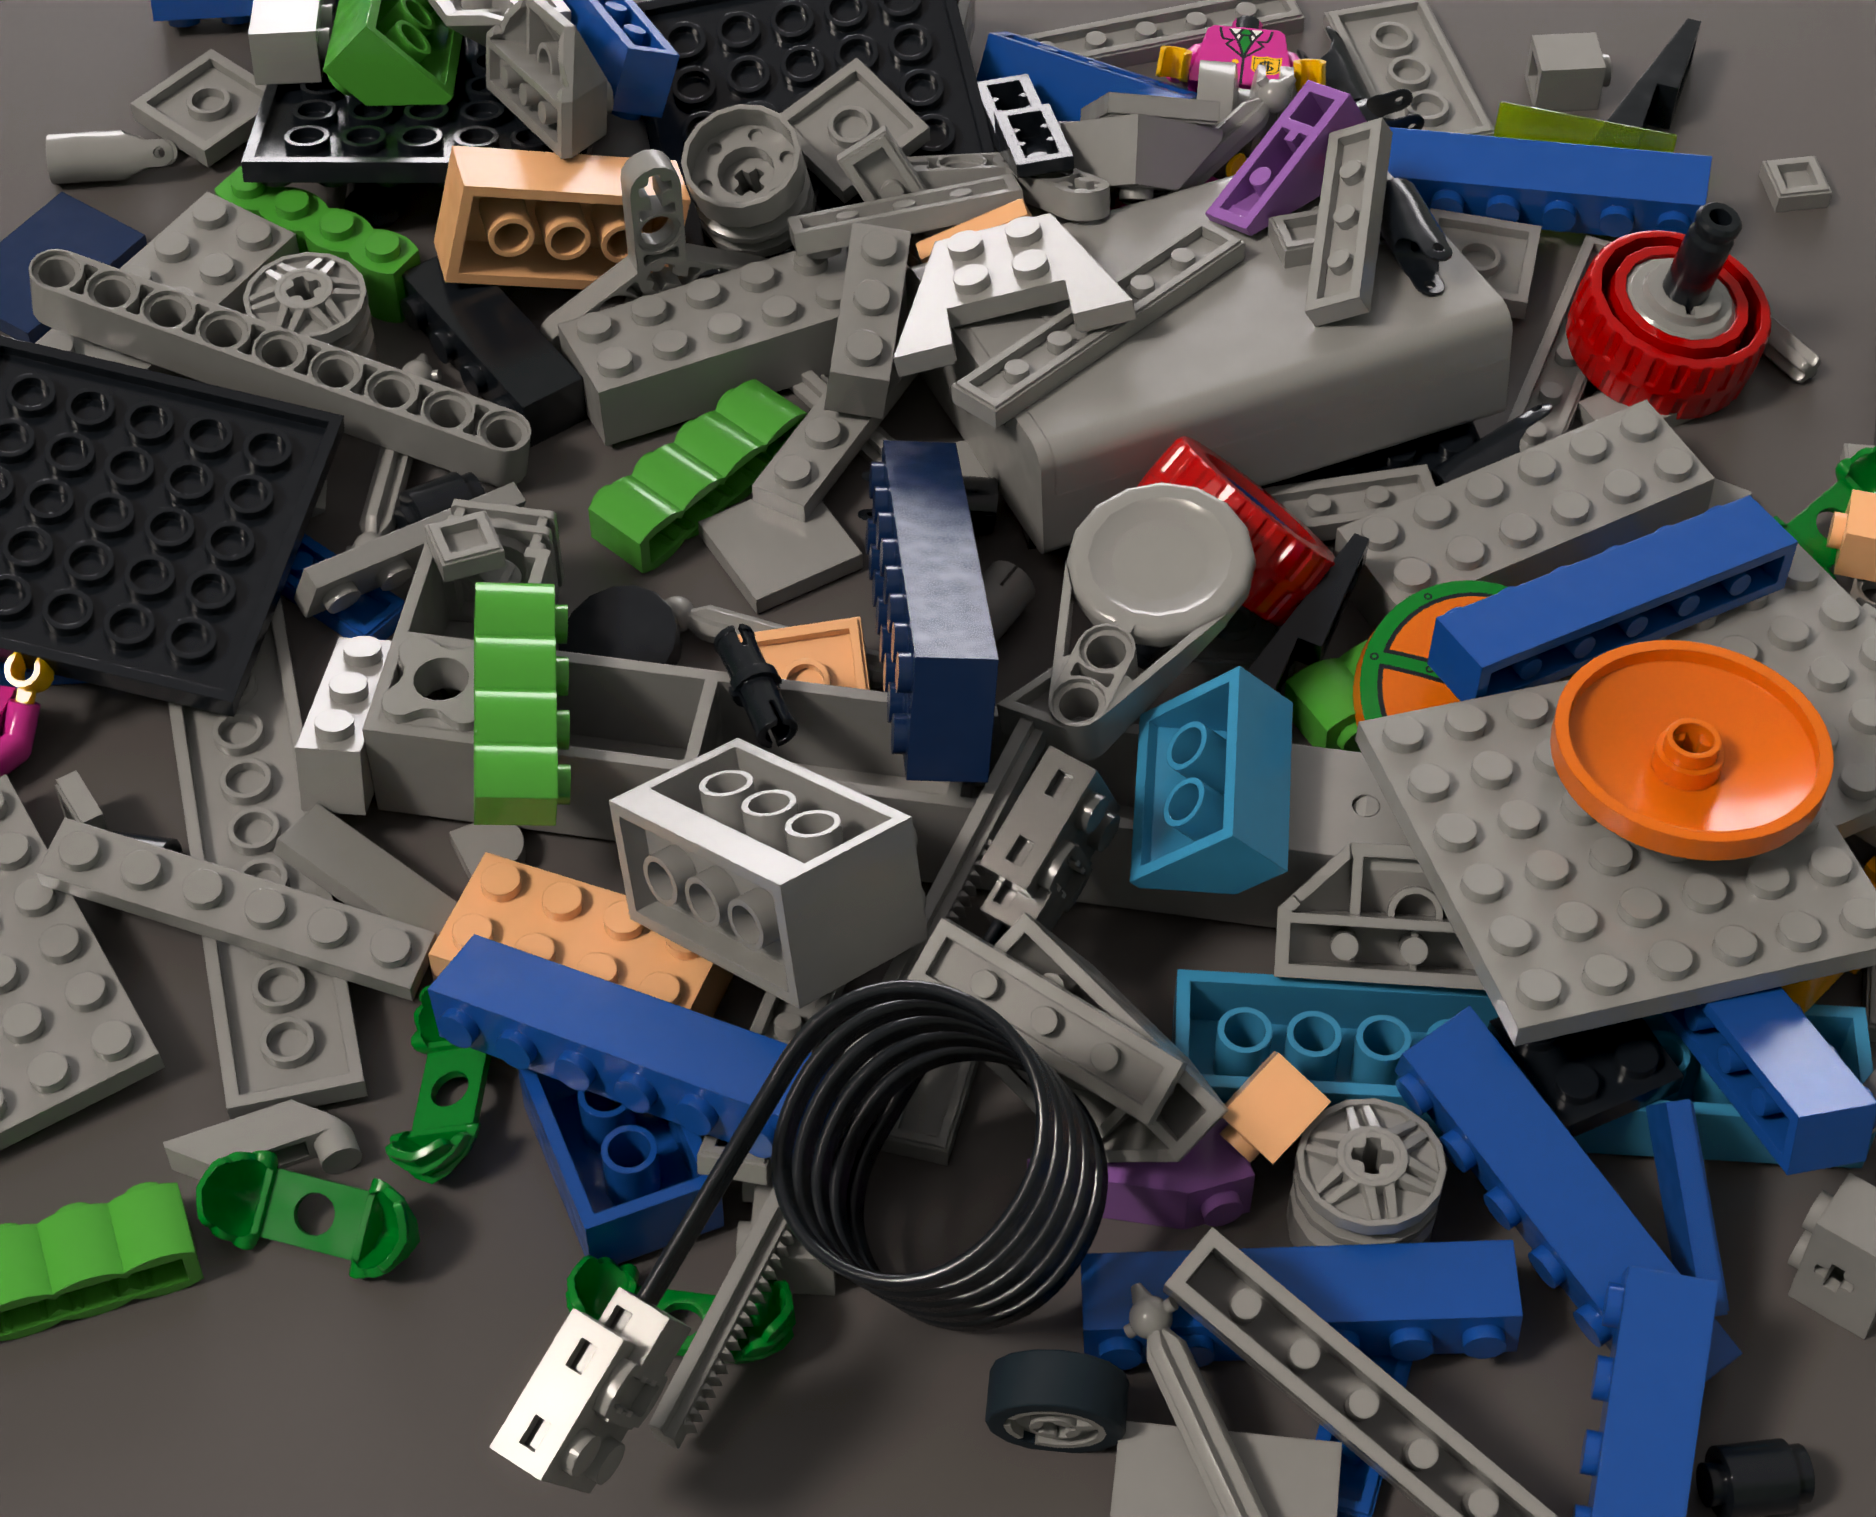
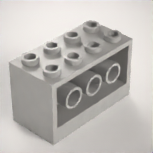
M740 738L719 746L609 800L630 919L798 1009L929 939L925 916L926 896L921 886L916 850L918 837L913 826L912 816Z

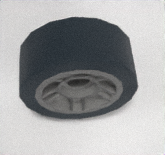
M1032 1349L1012 1352L995 1360L990 1369L985 1422L990 1431L1006 1442L1028 1449L1066 1453L1104 1450L1118 1444V1440H1121L1125 1435L1129 1381L1125 1372L1111 1362L1085 1353L1058 1349Z

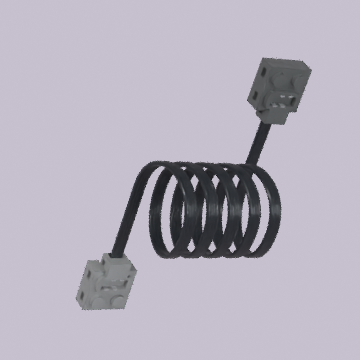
M1050 745L979 863L985 873L998 879L980 908L991 922L982 939L993 946L1024 913H1028L1052 932L1062 913H1068L1084 889L1093 870L1090 859L1095 850L1103 852L1113 840L1119 827L1120 816L1117 813L1120 810V806L1098 771ZM893 980L870 984L844 994L812 1016L788 1043L638 1294H633L618 1287L599 1321L584 1312L572 1309L489 1448L540 1481L591 1494L596 1484H604L613 1475L625 1452V1445L621 1441L628 1430H632L633 1427H640L656 1404L668 1379L665 1373L692 1329L658 1308L657 1305L804 1060L820 1040L852 1015L858 1013L836 1028L811 1054L798 1073L785 1098L777 1120L772 1145L771 1169L775 1195L788 1227L801 1245L813 1257L839 1275L928 1325L962 1332L985 1331L1009 1325L1042 1307L1073 1276L1096 1237L1107 1200L1108 1165L1106 1152L1093 1117L1073 1090L1008 1021L994 1009L967 993L933 982ZM862 1036H864L862 1039H860L858 1042H856L851 1048H849V1049L839 1058V1060L832 1066V1068L828 1071V1073L826 1074V1076L824 1077V1079L821 1081L820 1085L818 1086L817 1090L815 1091V1093H814L812 1099L810 1100V1102H809V1104H808V1107H807V1109H806V1111H805V1113H804V1115H803V1112H804V1110H805V1107H806V1105H807V1103H808V1101H809V1099H810L812 1093L814 1092L816 1086L818 1085L819 1081L821 1080V1078L823 1077V1075L826 1073V1071L829 1069V1067L834 1063V1061H835L850 1045H852L855 1041H857L859 1038H861ZM869 1059H871L863 1068L860 1069V1067H862ZM966 1061L999 1063L1026 1072L1031 1083L1036 1107L1035 1141L1025 1176L1002 1216L974 1246L945 1264L916 1273H882L871 1254L865 1233L864 1201L872 1168L881 1148L925 1073L945 1065ZM860 1069V1071L852 1078V1080L844 1088V1086L850 1080V1078ZM883 1076H885V1077L872 1089V1087H873ZM844 1088V1090L842 1091V1093H841L840 1096L838 1097L837 1101L835 1102L834 1106L832 1107V1105H833L834 1101L836 1100L837 1096L839 1095V1093L841 1092V1090ZM831 1109V1111H830V1113H829V1115H828V1117H827V1119H826V1121H825V1118H826V1116H827L829 1110Z

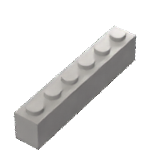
M1211 1227L1164 1284L1163 1292L1166 1295L1172 1297L1179 1306L1429 1517H1558L1213 1227Z

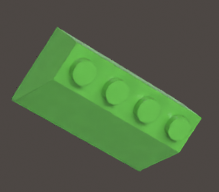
M339 0L323 71L338 91L347 96H355L366 106L446 105L453 98L463 35L447 27L428 0Z

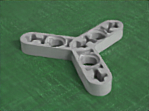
M1060 121V122H1058V123H1059L1060 128H1061V123L1074 122V121ZM999 152L907 157L927 189L1012 173L1022 188L1025 203L1072 221H1093L1110 215V183L1076 168L1017 178Z
M655 149L643 150L634 154L625 162L620 175L628 256L552 313L542 323L539 331L562 355L558 324L581 317L590 312L601 311L602 304L611 297L626 296L624 303H627L645 295H653L688 284L696 280L700 274L710 269H719L720 274L743 267L748 263L766 260L767 258L686 243L679 176L669 157L662 151ZM649 177H652L653 190L656 195L648 196L644 188L648 186ZM661 216L668 217L667 222L660 230L653 233L641 232L643 226L649 220Z

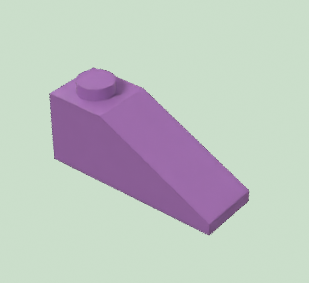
M1308 80L1205 214L1209 220L1252 236L1268 227V218L1290 214L1321 196L1329 133L1367 122L1351 94Z
M1221 1118L1180 1162H1107L1108 1191L1102 1218L1183 1230L1203 1224L1213 1227L1222 1226L1236 1220L1241 1214L1250 1212L1255 1174L1250 1162L1220 1135L1221 1131L1229 1124ZM1027 1159V1168H1028L1030 1159Z

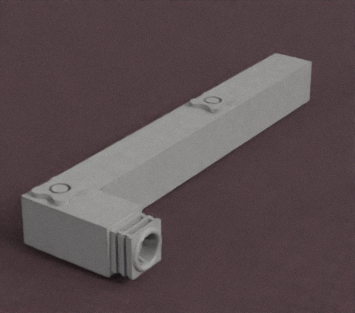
M454 499L451 505L452 515H449L447 519L486 510L504 549L506 567L445 583L425 541L362 728L378 810L474 822L475 582L555 584V604H558L559 587H562L564 572L557 515L554 511L518 507L506 503L493 504ZM556 650V656L569 657L568 696H557V710L570 711L569 750H557L558 764L571 765L570 805H557L556 826H516L522 829L616 841L609 806L610 799L736 738H740L912 816L913 826L918 837L916 850L920 879L923 882L934 883L986 783L906 780L903 754L891 753V723L887 722V692L782 679V684H779L781 688L780 693L791 716L797 722L798 731L789 742L778 747L769 729L768 733L773 743L772 748H766L758 743L745 709L737 706L729 693L731 679L727 672ZM995 706L989 776L1011 736L1001 732L997 706ZM1075 717L1070 721L1080 722L1086 721L1090 718ZM1132 724L1103 755L1094 760L1083 761L1084 764L1098 771L1120 806V810L1117 813L1120 816V823L1109 846L1103 852L1095 850L1090 861L1092 862L1091 868L1093 870L1076 902L1277 928L1278 907L1350 841L1409 845L1362 752L1292 744L1288 872L1238 894L1138 888L1130 883L1139 724ZM1044 747V749L1042 750L1024 787L1026 786L1027 782L1029 781L1030 777L1032 776L1033 772L1035 771L1036 767L1038 766L1039 762L1041 761L1042 757L1044 756L1048 748ZM990 875L980 876L982 886H975V888L992 890L998 879Z

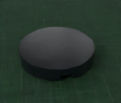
M636 585L612 586L589 596L572 611L568 618L567 644H559V651L677 665L681 658L682 650L680 625L671 607L656 592Z

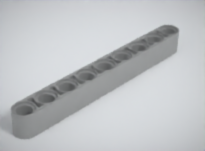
M45 250L37 254L30 262L28 269L33 314L39 322L48 327L207 384L344 415V433L451 472H457L460 475L472 472L480 482L490 486L502 487L512 482L517 484L527 474L531 427L528 420L522 414L512 409L68 250Z

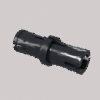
M739 624L738 630L743 639L742 643L736 634L734 626H728L716 635L714 648L731 679L729 693L736 705L745 709L758 743L763 747L772 748L773 742L768 733L770 729L777 746H782L789 742L798 731L797 722L791 716L780 693L781 688L779 684H782V679L777 669L773 665L766 663L750 626Z

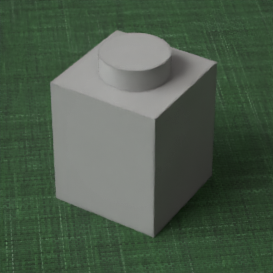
M1596 32L1532 35L1525 80L1534 112L1597 110L1602 87L1610 85L1612 68L1610 56L1602 54Z

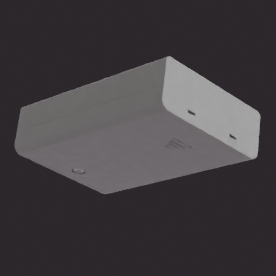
M1388 172V174H1387V180L1395 179V178ZM1234 175L1110 210V215L1099 220L1070 221L1061 224L1111 277H1114L1199 219H1203L1244 241L1245 259L999 428L992 427L952 403L951 385L1071 306L1069 299L954 327L952 332L957 356L955 364L919 373L963 439L967 441L989 478L997 479L998 491L1041 554L1071 546L1075 530L1096 505L1127 488L1137 487L1154 463L1176 439L1182 436L1190 437L1203 444L1262 487L1504 412L1507 405L1513 333L1511 314L1507 304L1447 236L1446 241L1453 253L1449 260L1439 261L1438 275L1445 286L1444 291L1435 296L1419 292L1414 287L1410 278L1403 272L1380 233L1370 312L1315 327L1304 312L1311 264L1284 269L1268 236V227L1249 236L1210 221L1206 216V211ZM1320 196L1292 213L1319 209ZM928 262L908 267L906 270L908 315Z

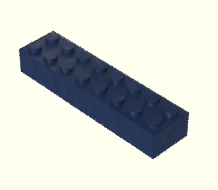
M883 440L882 462H871L869 497L873 499V518H867L865 549L866 555H869V580L873 581L872 605L876 607V634L880 635L879 659L880 663H884L883 691L887 692V722L891 723V753L903 754L906 780L988 783L999 658L956 443Z

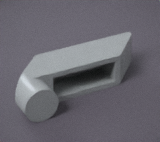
M291 1099L163 1142L171 1169L198 1180L202 1178L213 1161L239 1151L252 1153L258 1150H267L273 1152L278 1157V1168L282 1169L318 1157L322 1170L328 1174L347 1172L356 1167L362 1159V1153L354 1131L348 1124L327 1112Z

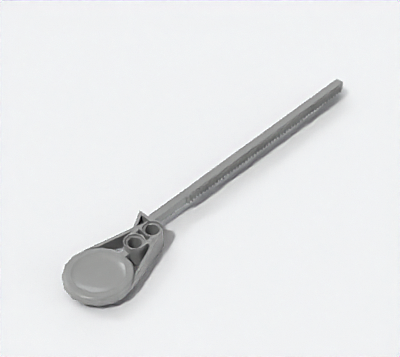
M1160 482L1127 488L1094 507L1075 530L1067 561L1065 562L1053 667L996 704L1001 732L1011 736L989 776L988 783L985 784L926 896L925 916L928 938L931 937L941 917L950 919L960 925L959 917H966L964 907H971L970 897L977 896L975 886H982L980 876H988L979 863L1013 808L1044 747L1048 748L1050 745L1081 762L1094 760L1103 755L1228 625L1229 620L1248 598L1256 567V559L1249 530L1228 503L1198 487ZM1074 599L1094 626L1081 635L1069 655ZM1135 644L1159 648L1175 645L1142 674H1138ZM1106 664L1117 665L1108 669L1098 668ZM1079 716L1091 717L1086 721H1070ZM929 939L894 957L881 982L907 980ZM862 1036V1037L859 1038L857 1041H855L852 1045H850V1046L845 1050V1052H846L849 1048H851L856 1042H858L860 1039H862L864 1036ZM869 1059L862 1067H860V1069L863 1068L871 1059ZM860 1069L850 1078V1080L846 1083L844 1088L848 1085L852 1078L860 1071ZM774 1187L648 1424L656 1440L678 1450L687 1433H698L693 1422H704L698 1411L710 1410L705 1398H716L711 1386H723L720 1378L717 1376L718 1374H729L723 1363L735 1362L730 1350H741L736 1339H747L742 1327H753L748 1315H759L755 1303H765L761 1292H772L767 1280H778L773 1268L784 1269L779 1257H790L785 1245H795L791 1235L793 1232L788 1227L780 1210Z

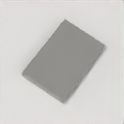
M1126 1421L1125 1435L1121 1440H1118L1110 1517H1219L1177 1426ZM1228 1431L1269 1517H1337L1342 1442Z

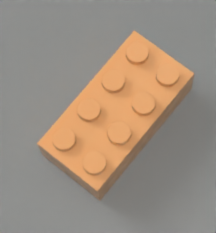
M452 146L434 237V245L445 282L585 289L628 256L620 175L622 167L630 157L577 154L573 158L561 159L554 152ZM670 160L681 182L685 226L691 199L677 161ZM649 177L648 186L644 188L648 196L656 195L653 190L652 177ZM661 216L649 220L643 226L641 232L653 233L660 230L667 222L668 217Z
M487 852L483 855L428 953L433 981H435L470 938L476 934L712 1018L734 975L631 920L626 895Z

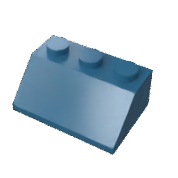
M1241 666L1140 715L1130 883L1138 888L1238 894L1288 872L1293 702Z

